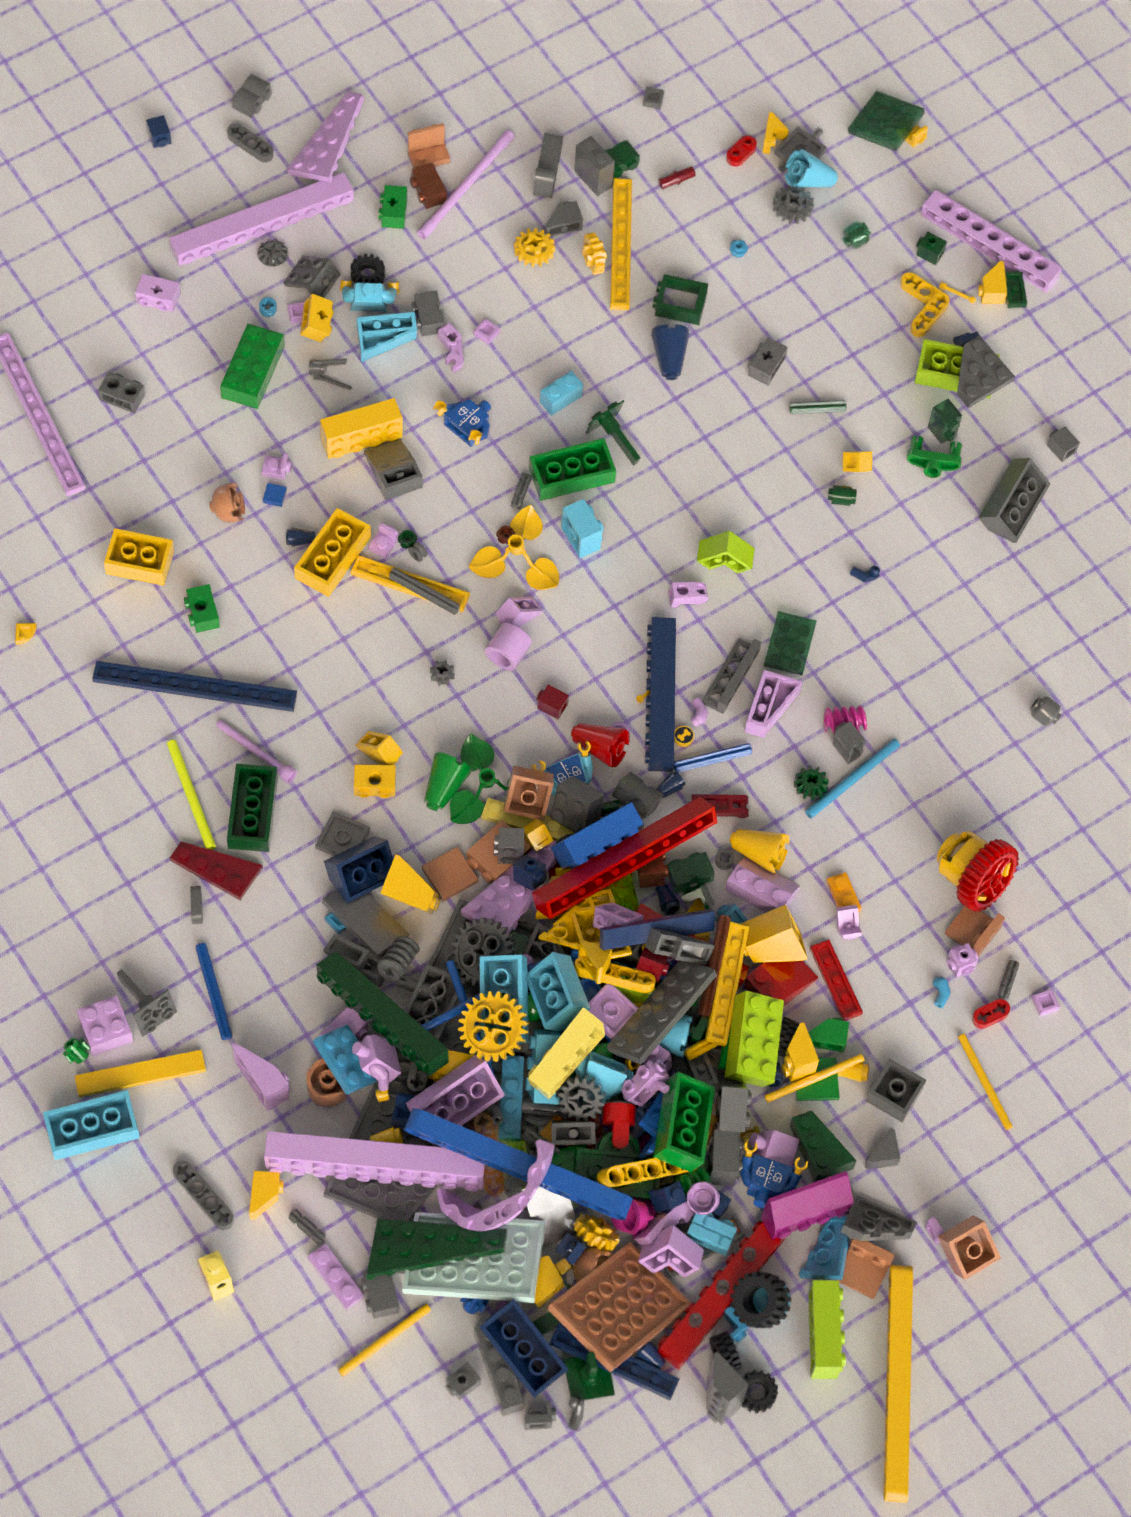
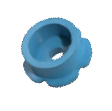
M734 240L730 244V252L734 257H743L748 251V246L743 240Z

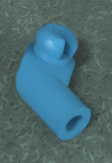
M936 977L933 980V986L938 988L939 995L934 1005L938 1008H944L951 994L950 987L944 977Z

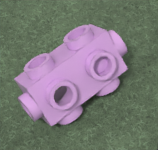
M659 1060L655 1063L648 1061L645 1065L639 1066L633 1078L626 1080L623 1084L621 1091L623 1092L624 1100L642 1107L658 1090L667 1093L669 1086L665 1083L670 1077L666 1072V1066Z

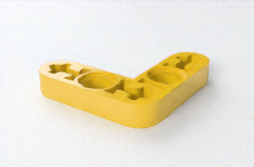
M908 272L901 277V288L926 304L912 321L910 332L915 337H923L947 310L950 298L946 293L916 274ZM927 289L930 294L922 295L920 290ZM944 301V303L939 304L938 308L936 307L937 302ZM933 312L935 317L928 318L925 313ZM923 321V328H919V330L916 329V327H919Z

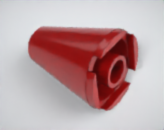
M579 723L571 731L574 743H580L581 748L585 750L587 747L586 741H588L591 745L589 753L612 768H616L622 762L626 751H623L625 744L629 746L630 742L629 731L623 728Z

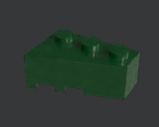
M812 1110L792 1117L789 1125L794 1138L800 1140L798 1147L805 1163L808 1162V1170L814 1182L854 1169L857 1160Z

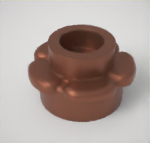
M502 526L496 533L497 540L501 544H508L509 537L516 533L512 527Z

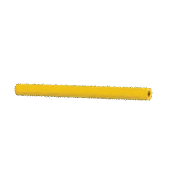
M966 1035L958 1036V1040L1004 1129H1011L1013 1125Z
M858 1054L764 1095L767 1103L862 1063L865 1061L862 1054Z
M424 1304L338 1369L342 1377L429 1313L431 1311L430 1307Z

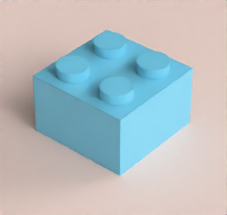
M582 499L562 509L561 528L579 559L600 550L604 528L600 520H596L594 517L592 506L590 504L587 505L585 500Z

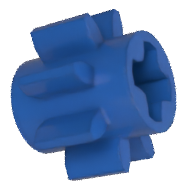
M460 1299L463 1302V1309L469 1314H476L477 1312L482 1314L489 1302L488 1299Z

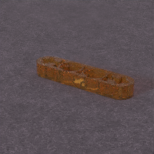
M487 1113L476 1115L473 1120L474 1132H483L482 1126L477 1125V1122L480 1121V1117H484V1120L489 1122L485 1126L486 1132L491 1131V1134H484L483 1136L496 1140L491 1116ZM485 1169L484 1189L491 1197L499 1196L504 1190L503 1174L497 1169L494 1171H487ZM498 1173L499 1177H495V1183L500 1184V1188L494 1193L493 1189L488 1188L492 1181L491 1178L486 1179V1175L492 1176Z

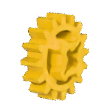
M528 228L527 233L521 231L520 237L516 236L514 255L518 256L519 262L524 260L525 266L531 263V266L534 267L538 263L541 267L542 262L548 264L549 258H553V253L555 252L554 239H550V233L544 235L543 229L537 232V228H534V231L531 232Z
M594 232L585 234L583 249H581L585 265L589 267L592 274H601L605 271L604 263L605 258H607L603 242L599 241V237Z
M581 1214L573 1225L575 1226L574 1230L578 1232L577 1235L582 1237L583 1241L587 1242V1245L590 1247L595 1246L599 1250L603 1248L606 1251H613L620 1240L619 1235L615 1233L616 1230L610 1227V1224H607L603 1218L598 1219L595 1216L590 1217L588 1214H585V1216Z

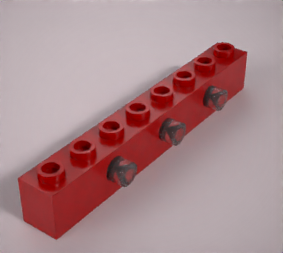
M759 1220L752 1229L754 1233L751 1237L748 1238L746 1236L740 1243L739 1248L741 1249L738 1253H732L726 1260L727 1266L724 1270L719 1269L712 1278L714 1282L711 1286L708 1287L706 1285L698 1296L701 1298L697 1303L692 1302L685 1311L687 1315L684 1319L681 1320L679 1318L671 1329L674 1331L670 1336L665 1335L658 1344L660 1347L658 1352L662 1358L679 1371L723 1317L724 1311L731 1306L730 1303H733V1299L730 1296L735 1292L732 1289L734 1284H739L737 1280L740 1277L745 1278L744 1275L747 1273L759 1272L786 1237L783 1239L779 1237L771 1239L764 1222Z

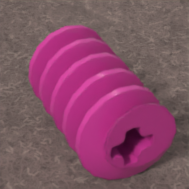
M858 705L856 710L854 706H850L848 710L843 706L840 711L838 707H834L832 712L829 707L825 708L823 715L825 733H827L828 727L834 733L836 727L843 722L848 723L849 721L853 723L858 731L860 725L863 726L864 731L867 730L866 712L861 705Z

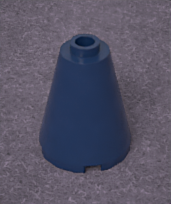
M664 324L652 329L651 337L661 375L666 380H676L681 375L690 334L689 328L686 326L675 324V328H669L668 324Z

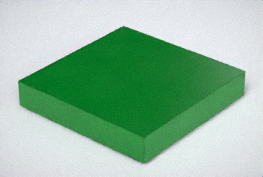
M818 1058L819 1062L816 1073L837 1064V1059ZM838 1073L797 1090L796 1101L839 1100Z

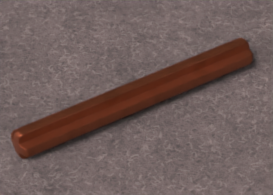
M720 915L718 918L713 942L715 946L708 966L715 970L717 976L703 991L699 1014L709 1017L711 1014L731 920L729 916Z

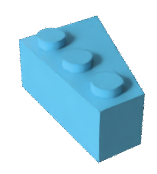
M415 312L358 317L357 334L361 362L417 338Z

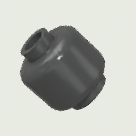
M1048 696L1038 697L1030 708L1032 717L1044 726H1048L1051 723L1056 724L1061 717L1059 713L1060 705Z

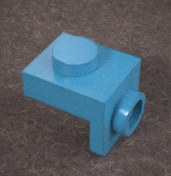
M730 1306L724 1311L723 1317L735 1330L730 1334L731 1338L739 1343L747 1336L748 1326L739 1321L740 1317H735L733 1314L735 1309Z

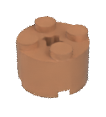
M322 1058L314 1062L306 1075L309 1097L316 1105L323 1107H333L344 1102L348 1095L345 1094L324 1059Z

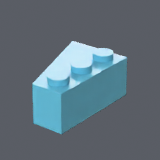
M534 1029V1034L529 1039V1048L532 1049V1054L527 1059L528 1070H531L535 1065L538 1066L544 1054L553 1047L562 1035L560 1032ZM526 1077L525 1090H528L534 1103L559 1104L560 1098L556 1096L557 1091L548 1099L530 1085Z

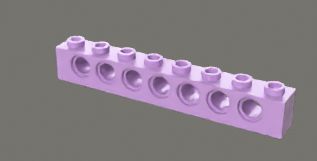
M935 190L923 204L921 216L997 263L1004 261V267L1012 272L1022 271L1023 279L1047 293L1059 278L1062 267L1056 262L1031 249L1024 242L1018 241L1008 232L997 228L993 223L984 220L977 213L965 208L961 203L950 199L946 194Z

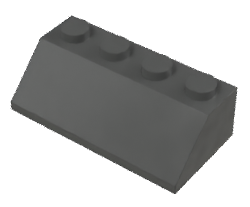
M1031 458L1012 459L978 518L990 532L1012 543H1017L1049 488L1050 482Z
M718 1352L713 1356L707 1376L706 1410L708 1411L707 1415L715 1423L718 1421L723 1425L741 1408L749 1384Z

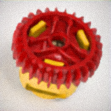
M972 831L952 834L944 841L937 854L939 873L947 877V880L957 887L956 894L959 902L974 912L986 910L987 907H991L993 902L996 903L997 898L1001 897V894L1006 891L1008 885H1011L1010 881L1014 878L1013 875L1017 872L1016 867L1019 865V853L1014 846L1002 839L991 840L988 843Z

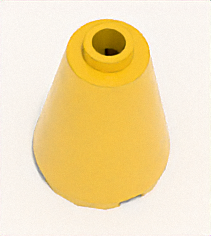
M737 829L736 832L731 834L729 842L734 850L775 874V870L779 871L785 861L788 850H785V844H789L790 839L785 833Z

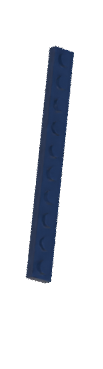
M96 661L92 677L95 683L294 712L297 699V690Z

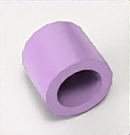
M503 623L485 648V654L495 665L502 669L513 671L531 647L532 640L522 628L514 624Z

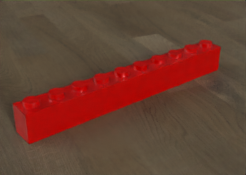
M698 797L533 891L532 895L536 910L548 919H552L717 824L715 807L703 798Z

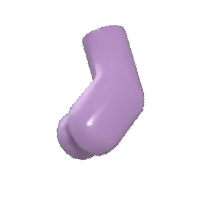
M700 697L692 701L696 713L691 718V722L696 727L704 724L708 716V710Z

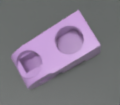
M672 582L668 591L671 608L679 607L682 604L699 605L708 601L706 584L703 582Z

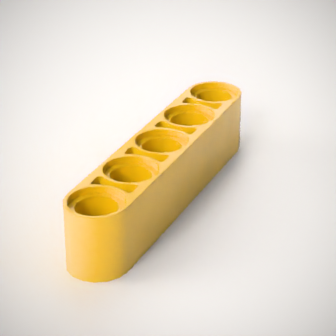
M653 1158L600 1170L597 1175V1181L599 1184L612 1188L683 1174L689 1171L669 1163L668 1170L666 1162ZM647 1166L650 1168V1174L647 1171ZM628 1169L631 1171V1178L628 1175ZM609 1173L613 1177L612 1181L609 1179Z

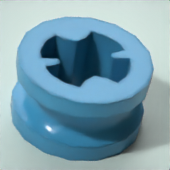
M266 297L260 301L259 310L261 315L271 317L276 314L277 308L274 299Z

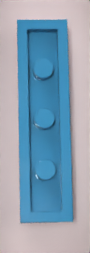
M507 1056V1060L503 1059L501 1089L505 1096L500 1100L503 1122L499 1124V1141H521L524 1056Z

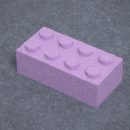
M475 1055L409 1100L406 1105L410 1112L413 1108H417L462 1126L505 1095L487 1062L482 1058L478 1059L477 1055Z

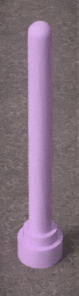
M217 721L216 725L219 729L268 765L277 767L280 778L287 784L296 777L297 770L291 765H282L224 721Z

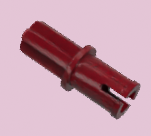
M690 166L677 172L673 171L672 174L659 178L658 182L661 189L664 190L675 184L680 185L681 182L695 177L696 173L694 168Z

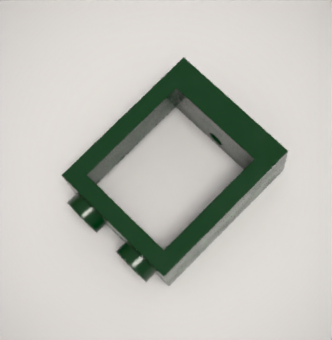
M664 274L662 281H658L656 292H659L658 297L654 296L652 308H655L654 316L700 325L709 284ZM666 288L697 294L695 309L662 303Z

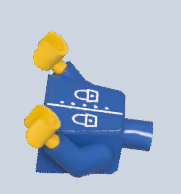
M469 399L453 404H446L440 400L435 403L433 410H439L437 413L439 416L445 414L444 425L470 447L474 443L478 445L480 441L488 438L490 424L487 412L491 409V406L486 400H483L478 405Z
M748 1141L744 1143L743 1148L746 1153L742 1157L743 1168L740 1171V1176L743 1184L747 1187V1194L755 1197L753 1204L756 1207L765 1208L768 1199L796 1189L802 1177L800 1174L808 1168V1162H806L803 1168H799L797 1164L800 1161V1157L797 1158L795 1161L796 1169L793 1171L794 1167L757 1154L751 1157L752 1153L757 1150V1143H754L753 1150L747 1149Z

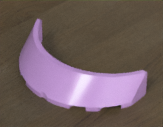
M543 1140L536 1141L537 1161L528 1170L527 1187L522 1192L485 1210H480L465 1203L455 1192L439 1188L437 1189L440 1209L459 1226L475 1231L492 1230L510 1222L528 1205L542 1183L553 1157L554 1144Z

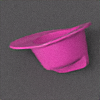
M633 1199L626 1220L610 1218L616 1229L629 1234H636L638 1231L645 1229L649 1220L654 1219V1216L649 1214L648 1207L644 1202Z

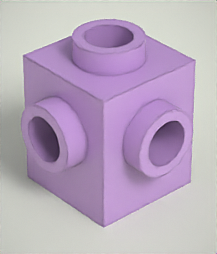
M969 943L955 945L949 951L946 959L947 966L953 972L955 978L968 975L975 970L978 962L977 952L975 949H971Z

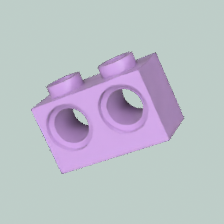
M612 902L595 907L593 927L600 929L602 927L643 921L644 915Z

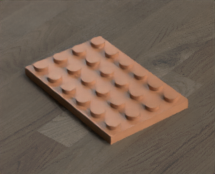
M631 1242L566 1291L547 1308L590 1352L595 1353L596 1359L609 1372H612L684 1313L691 1304L660 1271L653 1274L638 1262L640 1251Z

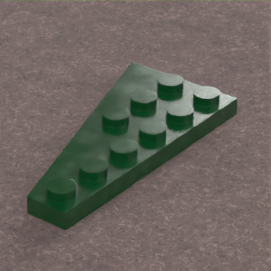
M377 1218L366 1274L367 1280L375 1279V1276L384 1274L387 1276L395 1275V1272L404 1270L415 1271L444 1265L443 1262L453 1260L460 1262L464 1261L463 1258L473 1256L479 1258L504 1253L508 1234L507 1229L495 1228L486 1231H475L454 1224Z

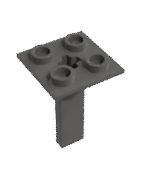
M122 969L117 972L120 982L139 1002L138 1007L140 1009L133 1015L142 1037L153 1032L157 1026L171 1019L177 1013L168 989L156 998H153L151 995H145Z

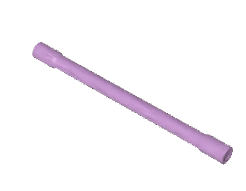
M506 130L500 136L489 152L432 217L417 231V234L422 239H426L432 233L437 224L477 178L514 139V134L511 131Z

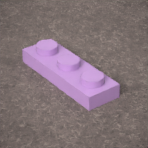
M326 1244L308 1255V1260L345 1310L364 1298L363 1293Z

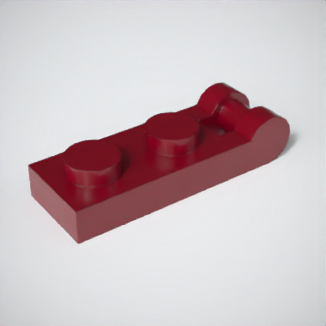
M691 795V801L701 797L715 807L716 817H749V809H747L749 800L747 795ZM733 804H738L739 808H733Z

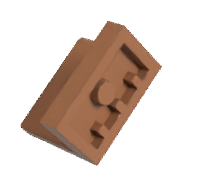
M444 123L433 124L429 127L414 129L408 132V156L413 169L432 162L435 167L450 163V156L445 146Z
M964 906L946 929L945 935L958 944L965 945L969 943L971 949H975L979 957L1002 927L1005 917L998 913L993 919L982 911L974 912Z
M853 1239L846 1255L843 1280L835 1281H839L840 1284L874 1299L895 1254L868 1241Z

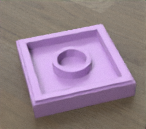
M606 984L589 1002L591 1008L589 1012L604 1024L605 1035L611 1040L638 1010L636 1005L615 986Z

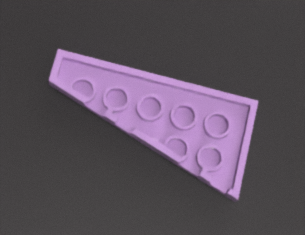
M347 92L286 169L289 175L332 182V173L337 170L338 158L343 155L350 137L349 131L353 129L355 124L353 122L354 118L359 114L364 102L362 94Z
M555 840L536 852L532 849L527 854L546 864V874L556 864L554 853L550 848L557 843ZM512 866L463 907L461 914L471 922H473L474 918L480 920L481 917L487 918V920L489 918L495 919V922H502L501 927H508L506 934H510L512 929L515 930L518 925L517 921L520 916L525 914L533 901V891L513 881Z

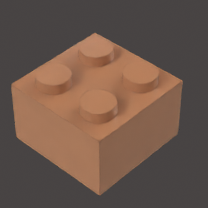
M513 765L504 799V812L544 821L554 785V775Z
M974 1215L937 1236L954 1274L964 1280L1001 1259L985 1221Z

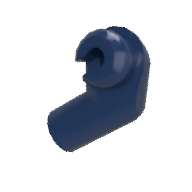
M874 565L870 570L863 571L854 566L850 575L862 582L876 580L880 576V568Z

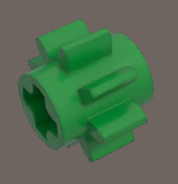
M75 1037L71 1038L63 1046L65 1051L62 1054L70 1064L74 1061L76 1064H80L89 1056L88 1050L90 1047L82 1037L79 1040Z

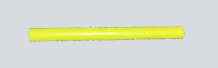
M170 740L167 742V747L205 848L213 850L216 848L177 741Z

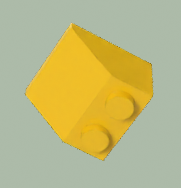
M804 1022L799 1024L787 1048L782 1065L784 1076L789 1077L791 1083L816 1073L819 1062Z

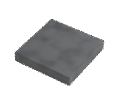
M333 811L315 845V849L335 856L364 842L370 832V827Z

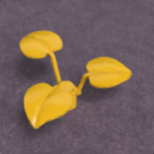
M532 505L523 508L512 519L510 527L513 528L516 534L509 537V547L505 549L506 551L502 557L499 549L487 546L479 550L469 564V569L476 575L484 578H496L505 571L506 567L503 560L506 559L509 552L513 555L523 554L528 564L532 567L526 572L527 583L532 588L545 590L555 588L559 584V572L551 560L539 558L533 564L525 551L524 539L534 540L540 536L543 530L542 521Z

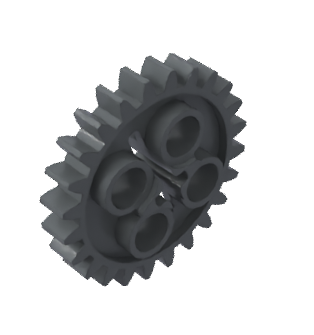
M481 917L480 920L474 918L473 923L466 922L467 928H459L462 933L461 935L455 934L458 942H452V945L456 947V950L451 951L452 954H456V957L452 960L458 963L456 968L457 970H462L459 976L466 977L465 982H472V985L475 986L480 984V970L478 968H480L481 956H502L517 953L516 950L511 949L516 942H510L509 940L513 934H506L508 927H501L502 922H495V919L492 918L488 920L484 917ZM476 935L479 936V941L477 944L475 942ZM495 940H497V947H496V949H494V946H493V943H494ZM473 955L474 961L471 964L470 957Z

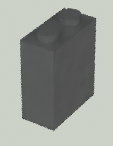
M590 136L576 145L574 172L598 197L612 188L614 160Z

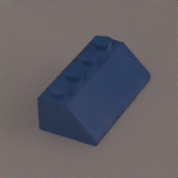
M514 1299L505 1303L479 1326L533 1398L569 1370Z

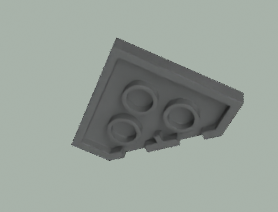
M980 335L964 344L957 388V396L970 408L1015 379V375Z
M857 1195L841 1233L859 1241L910 1239L917 1222Z

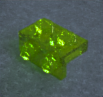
M628 874L612 883L610 889L616 904L635 912L639 902L631 874Z

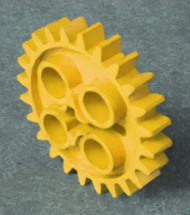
M491 991L488 992V997L480 993V1000L473 997L474 1004H466L469 1009L468 1012L461 1011L466 1016L465 1019H459V1022L464 1024V1027L458 1028V1031L464 1032L460 1039L467 1040L464 1047H472L469 1053L475 1054L477 1052L478 1059L485 1055V1061L488 1062L491 1057L495 1062H498L499 1056L507 1060L506 1053L514 1056L513 1048L520 1050L521 1047L518 1045V1042H525L526 1040L521 1036L522 1034H528V1031L524 1030L523 1026L529 1023L522 1021L527 1014L520 1013L523 1006H515L517 1000L513 998L509 1001L510 995L505 994L502 998V993L497 991L495 997ZM484 1009H488L489 1016L482 1020L481 1012ZM505 1012H509V1021L503 1023L501 1020L502 1015ZM482 1022L491 1025L495 1023L499 1026L511 1027L512 1030L490 1029L484 1026H476L475 1023ZM484 1030L485 1038L478 1041V1032ZM504 1033L506 1041L503 1044H499L498 1036Z

